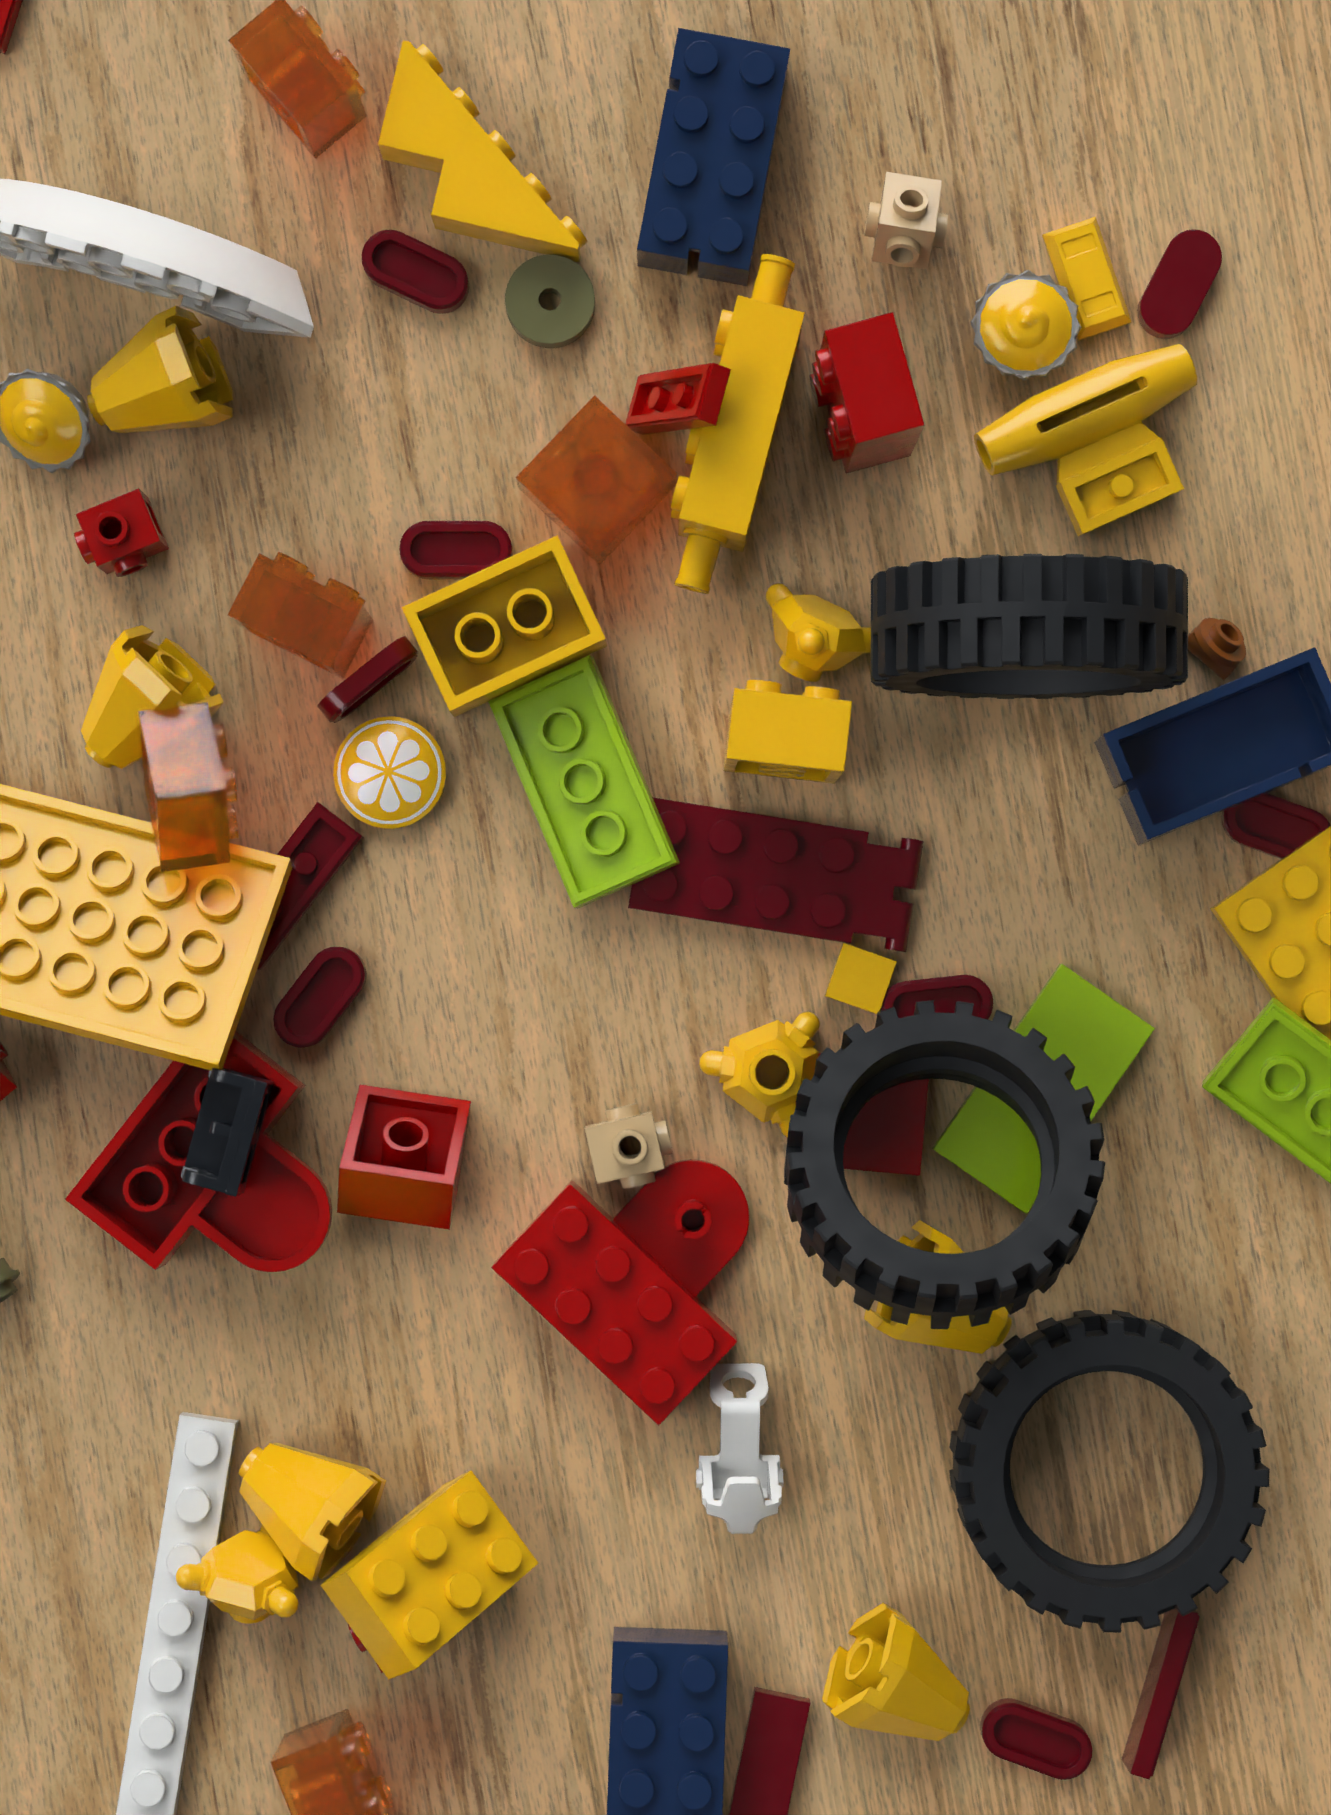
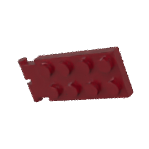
M652 797L680 864L632 884L628 908L848 944L852 942L853 933L886 938L884 949L906 952L914 904L893 900L894 887L916 890L924 841L901 838L900 848L867 843L869 832Z

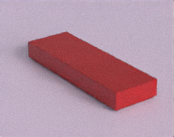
M708 363L638 376L625 423L626 429L645 435L716 426L731 369L716 363Z

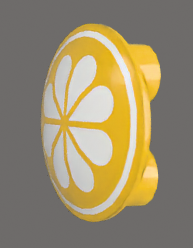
M385 716L360 724L346 736L335 757L333 777L341 802L353 816L370 826L395 829L414 824L435 807L444 793L446 765L440 746L425 728L409 719Z

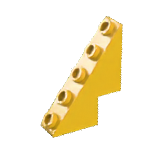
M403 40L378 146L383 160L441 173L431 212L435 229L545 255H560L580 263V248L588 241L579 227L568 216L559 220L547 206V203L552 198L546 188L532 173H529L526 177L521 175L511 163V160L516 157L515 153L496 130L487 134L474 119L480 114L479 110L469 96L460 87H457L453 92L439 77L444 70L433 53L424 44L416 49L411 42Z

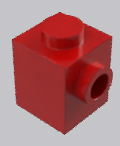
M139 488L76 514L82 529L74 533L80 553L87 564L95 562L96 566L106 574L114 571L117 577L133 574L148 566L146 558L169 549L150 500Z

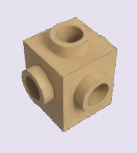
M886 172L880 203H869L864 236L875 238L872 261L893 264L899 267L927 270L932 247L943 248L946 235L948 214L938 213L942 180Z
M638 1103L605 1110L607 1121L585 1126L597 1184L620 1179L624 1189L655 1182L654 1171L664 1169L662 1156L673 1154L666 1121L654 1122L652 1111L640 1113ZM633 1136L640 1141L641 1149L634 1155L625 1154L620 1148V1141L624 1137Z

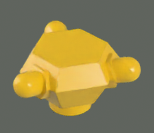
M780 583L773 584L767 589L766 601L772 608L775 642L783 652L778 663L791 675L805 681L818 682L823 671H837L861 654L871 653V627H861L849 611L816 595H793L785 585Z
M812 1012L799 1014L792 1024L788 1021L785 1024L779 1020L773 1021L729 1040V1047L724 1046L723 1052L715 1050L706 1051L700 1057V1069L707 1075L720 1077L719 1083H723L722 1091L761 1122L765 1123L771 1120L772 1124L778 1123L782 1134L788 1137L790 1116L795 1112L798 1090L804 1079L811 1081L814 1076L815 1063L819 1051L813 1047L816 1043L812 1041V1038L819 1030L820 1021Z
M263 1525L256 1532L243 1530L213 1547L201 1558L200 1563L185 1564L176 1573V1582L179 1587L184 1590L200 1591L201 1596H206L221 1611L229 1613L234 1620L241 1623H258L265 1620L269 1615L273 1616L274 1614L288 1618L294 1615L299 1607L298 1598L294 1594V1590L298 1587L296 1570L291 1566Z

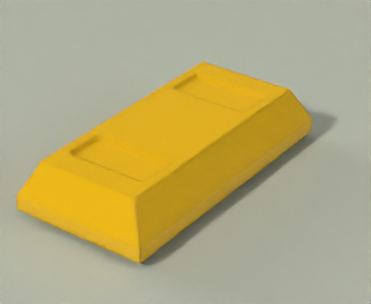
M1096 217L1042 235L1058 284L1067 287L1069 299L1078 305L1076 318L1082 327L1077 335L1078 341L1132 322Z

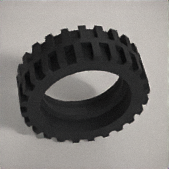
M997 554L981 555L978 558H943L942 561L913 562L908 567L894 566L888 568L887 571H880L871 579V682L875 686H881L886 690H900L901 693L908 694L924 693L928 696L939 697L960 696V698H1084L1096 695L1115 696L1130 692L1145 693L1152 692L1153 689H1168L1174 685L1183 684L1188 678V577L1184 571L1176 569L1172 565H1154L1150 560H1123L1121 557L1116 556L1084 557L1083 554H1065L1063 556H1045L1042 554L1001 556Z
M934 1000L916 1002L914 1015L898 1018L895 1008L892 1007L877 1013L875 1029L865 1033L860 1024L856 1023L843 1032L842 1045L836 1053L826 1047L816 1059L814 1076L811 1081L808 1079L803 1080L797 1093L795 1112L790 1116L784 1166V1184L788 1185L787 1208L791 1222L798 1221L801 1227V1246L808 1257L817 1253L824 1261L822 1276L834 1288L844 1280L856 1289L854 1303L868 1311L874 1300L893 1308L890 1320L905 1325L908 1324L910 1313L931 1316V1329H948L952 1317L969 1315L971 1327L989 1323L992 1311L1005 1306L1010 1315L1024 1308L1029 1295L1037 1289L1044 1294L1056 1282L1064 1264L1070 1265L1077 1253L1097 1205V1195L1104 1179L1105 1162L1099 1161V1153L1105 1140L1102 1123H1091L1090 1114L1095 1101L1088 1086L1075 1090L1071 1084L1075 1070L1074 1064L1065 1054H1062L1053 1061L1044 1052L1047 1037L1035 1028H1032L1026 1037L1010 1029L1013 1016L996 1010L992 1021L972 1016L974 1003L957 1001L954 1013H937L934 1009ZM946 1079L963 1082L983 1089L1011 1107L1034 1135L1041 1161V1179L1038 1195L1032 1209L1020 1226L1008 1237L991 1247L958 1254L934 1253L916 1249L892 1239L873 1226L859 1212L850 1195L844 1174L843 1152L845 1141L854 1119L865 1104L875 1095L888 1088L910 1081Z
M1091 1310L1074 1311V1317L1061 1321H1055L1051 1317L1036 1323L1038 1330L1020 1339L1015 1335L1005 1342L1003 1346L1007 1350L992 1365L986 1360L976 1373L980 1380L972 1394L964 1393L958 1407L962 1416L958 1430L951 1432L949 1446L953 1452V1469L949 1470L950 1482L959 1507L957 1511L979 1555L990 1567L996 1579L1008 1591L1012 1589L1020 1595L1026 1605L1043 1615L1045 1610L1058 1615L1063 1624L1079 1629L1082 1627V1622L1096 1623L1103 1632L1121 1633V1623L1138 1621L1144 1630L1161 1626L1158 1615L1176 1608L1182 1616H1185L1198 1609L1193 1598L1210 1586L1216 1594L1229 1583L1222 1575L1223 1571L1234 1558L1244 1564L1252 1548L1245 1542V1538L1251 1524L1262 1527L1266 1509L1258 1503L1260 1487H1269L1270 1469L1261 1463L1260 1448L1267 1446L1263 1430L1254 1423L1249 1411L1253 1408V1405L1246 1393L1238 1388L1229 1375L1231 1373L1220 1361L1208 1354L1198 1344L1167 1325L1153 1319L1149 1321L1135 1317L1129 1312L1112 1310V1314H1095ZM1100 1371H1115L1139 1376L1153 1382L1168 1392L1181 1405L1194 1425L1199 1438L1203 1459V1478L1199 1497L1191 1516L1179 1533L1154 1553L1136 1561L1116 1565H1096L1077 1561L1060 1554L1045 1544L1030 1529L1022 1517L1014 1498L1010 1477V1460L1015 1436L1023 1419L1033 1405L1058 1384L1079 1375Z

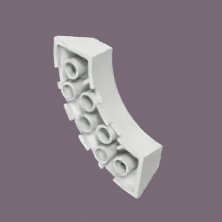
M0 179L1 256L19 264L36 265L67 272L71 268L85 274L94 275L106 282L142 293L147 291L169 299H178L180 294L183 295L180 306L214 318L244 332L311 338L314 325L297 270L219 236L141 209L58 187L26 181Z

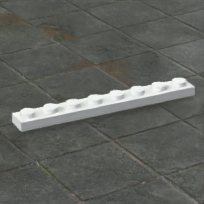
M182 1412L179 1415L116 1815H176L210 1600L206 1596H201L200 1591L184 1590L179 1587L176 1582V1573L185 1564L200 1563L201 1558L219 1544L239 1420Z

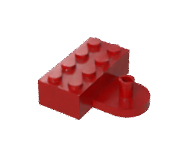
M235 1031L223 1068L274 1081L243 1194L235 1197L182 1181V1169L185 1166L210 1070L172 1061L65 1198L67 1202L155 1270L169 1262L194 1228L243 1265L263 1272H281L301 1265L321 1248L328 1236L332 1222V1203L326 1185L311 1167L268 1135L306 1085L237 1031Z
M681 1160L665 1166L664 1169L654 1174L656 1181L644 1184L614 1218L571 1180L491 1267L658 1426L738 1342L736 1334L696 1296L739 1251L748 1231L749 1208L745 1194L736 1179L720 1166L704 1160Z

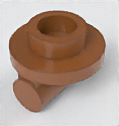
M1205 618L1188 634V651L1223 681L1246 656L1244 637L1238 627L1228 620Z

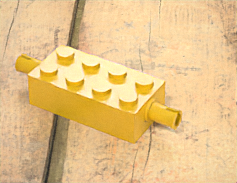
M762 254L751 298L738 295L733 312L722 310L714 343L716 344L713 355L721 357L719 365L731 369L716 426L693 428L690 430L685 451V463L693 465L690 477L679 475L673 494L670 518L679 520L678 535L687 537L681 566L674 585L692 592L709 594V586L720 546L740 552L744 551L796 354L805 312L784 307L791 275L796 264L780 256Z

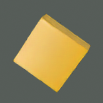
M842 943L824 996L877 1014L880 1012L897 961Z

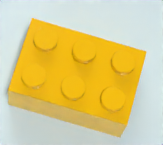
M558 535L401 607L445 703L454 717L607 647L606 638Z
M747 680L745 689L734 688L730 705L723 771L835 784L845 770L852 701L839 700L840 690L825 687L807 686L802 695L781 693L782 684L764 680Z
M470 1470L443 1484L320 1586L389 1680L417 1669L539 1563L475 1474Z

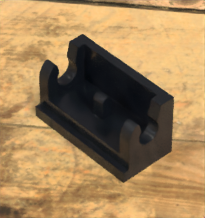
M212 1068V1071L210 1070L208 1074V1082L181 1178L184 1182L237 1197L243 1194L246 1188L274 1081L227 1068Z

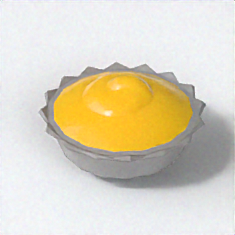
M1026 270L1019 275L1006 273L999 282L988 284L985 295L975 301L976 314L970 322L975 332L974 345L982 352L985 363L995 366L1002 375H1015L1022 380L1033 376L1046 377L1052 369L1064 366L1067 355L1077 349L1076 336L1082 328L1076 318L1078 305L1069 299L1067 287L1056 285L1050 275L1037 276L1030 270Z
M26 369L21 373H9L6 381L0 382V442L10 448L13 458L25 460L31 469L43 467L50 473L55 472L59 468L70 470L75 460L84 459L85 447L91 442L88 432L90 421L88 408L83 396L70 382L55 374L35 372L30 369Z

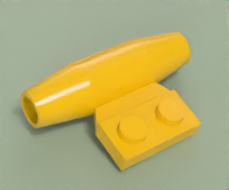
M1181 344L1108 362L1031 396L975 433L974 442L978 455L985 469L992 476L1058 459L1057 485L1055 486L1079 537L1184 489L1162 437H1158L1142 421L1197 385L1195 366L1189 353Z

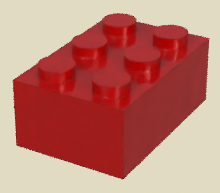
M893 312L825 330L821 348L815 351L816 362L812 363L813 374H810L809 377L817 407L827 405L830 415L827 419L829 428H825L824 431L832 461L842 459L845 473L847 474L911 456L923 430L924 421Z

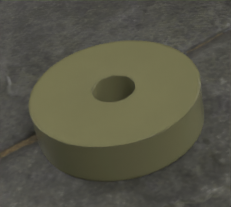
M548 254L531 258L515 270L507 284L505 306L508 319L513 329L521 338L541 348H560L575 342L590 326L595 312V295L591 280L581 266L566 257ZM554 293L558 295L561 299L560 305L554 310L542 308L540 300L545 294Z

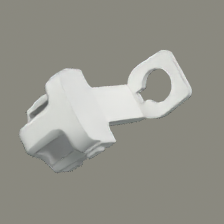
M758 1363L716 1364L710 1372V1397L717 1406L721 1407L720 1453L715 1456H699V1469L696 1470V1488L701 1490L702 1503L706 1507L707 1514L723 1519L731 1534H752L756 1531L760 1520L778 1513V1507L782 1501L784 1481L783 1469L780 1468V1456L762 1455L759 1453L760 1406L768 1399L769 1387L765 1367ZM731 1378H745L750 1380L755 1387L746 1392V1398H734L733 1392L723 1386L724 1382Z

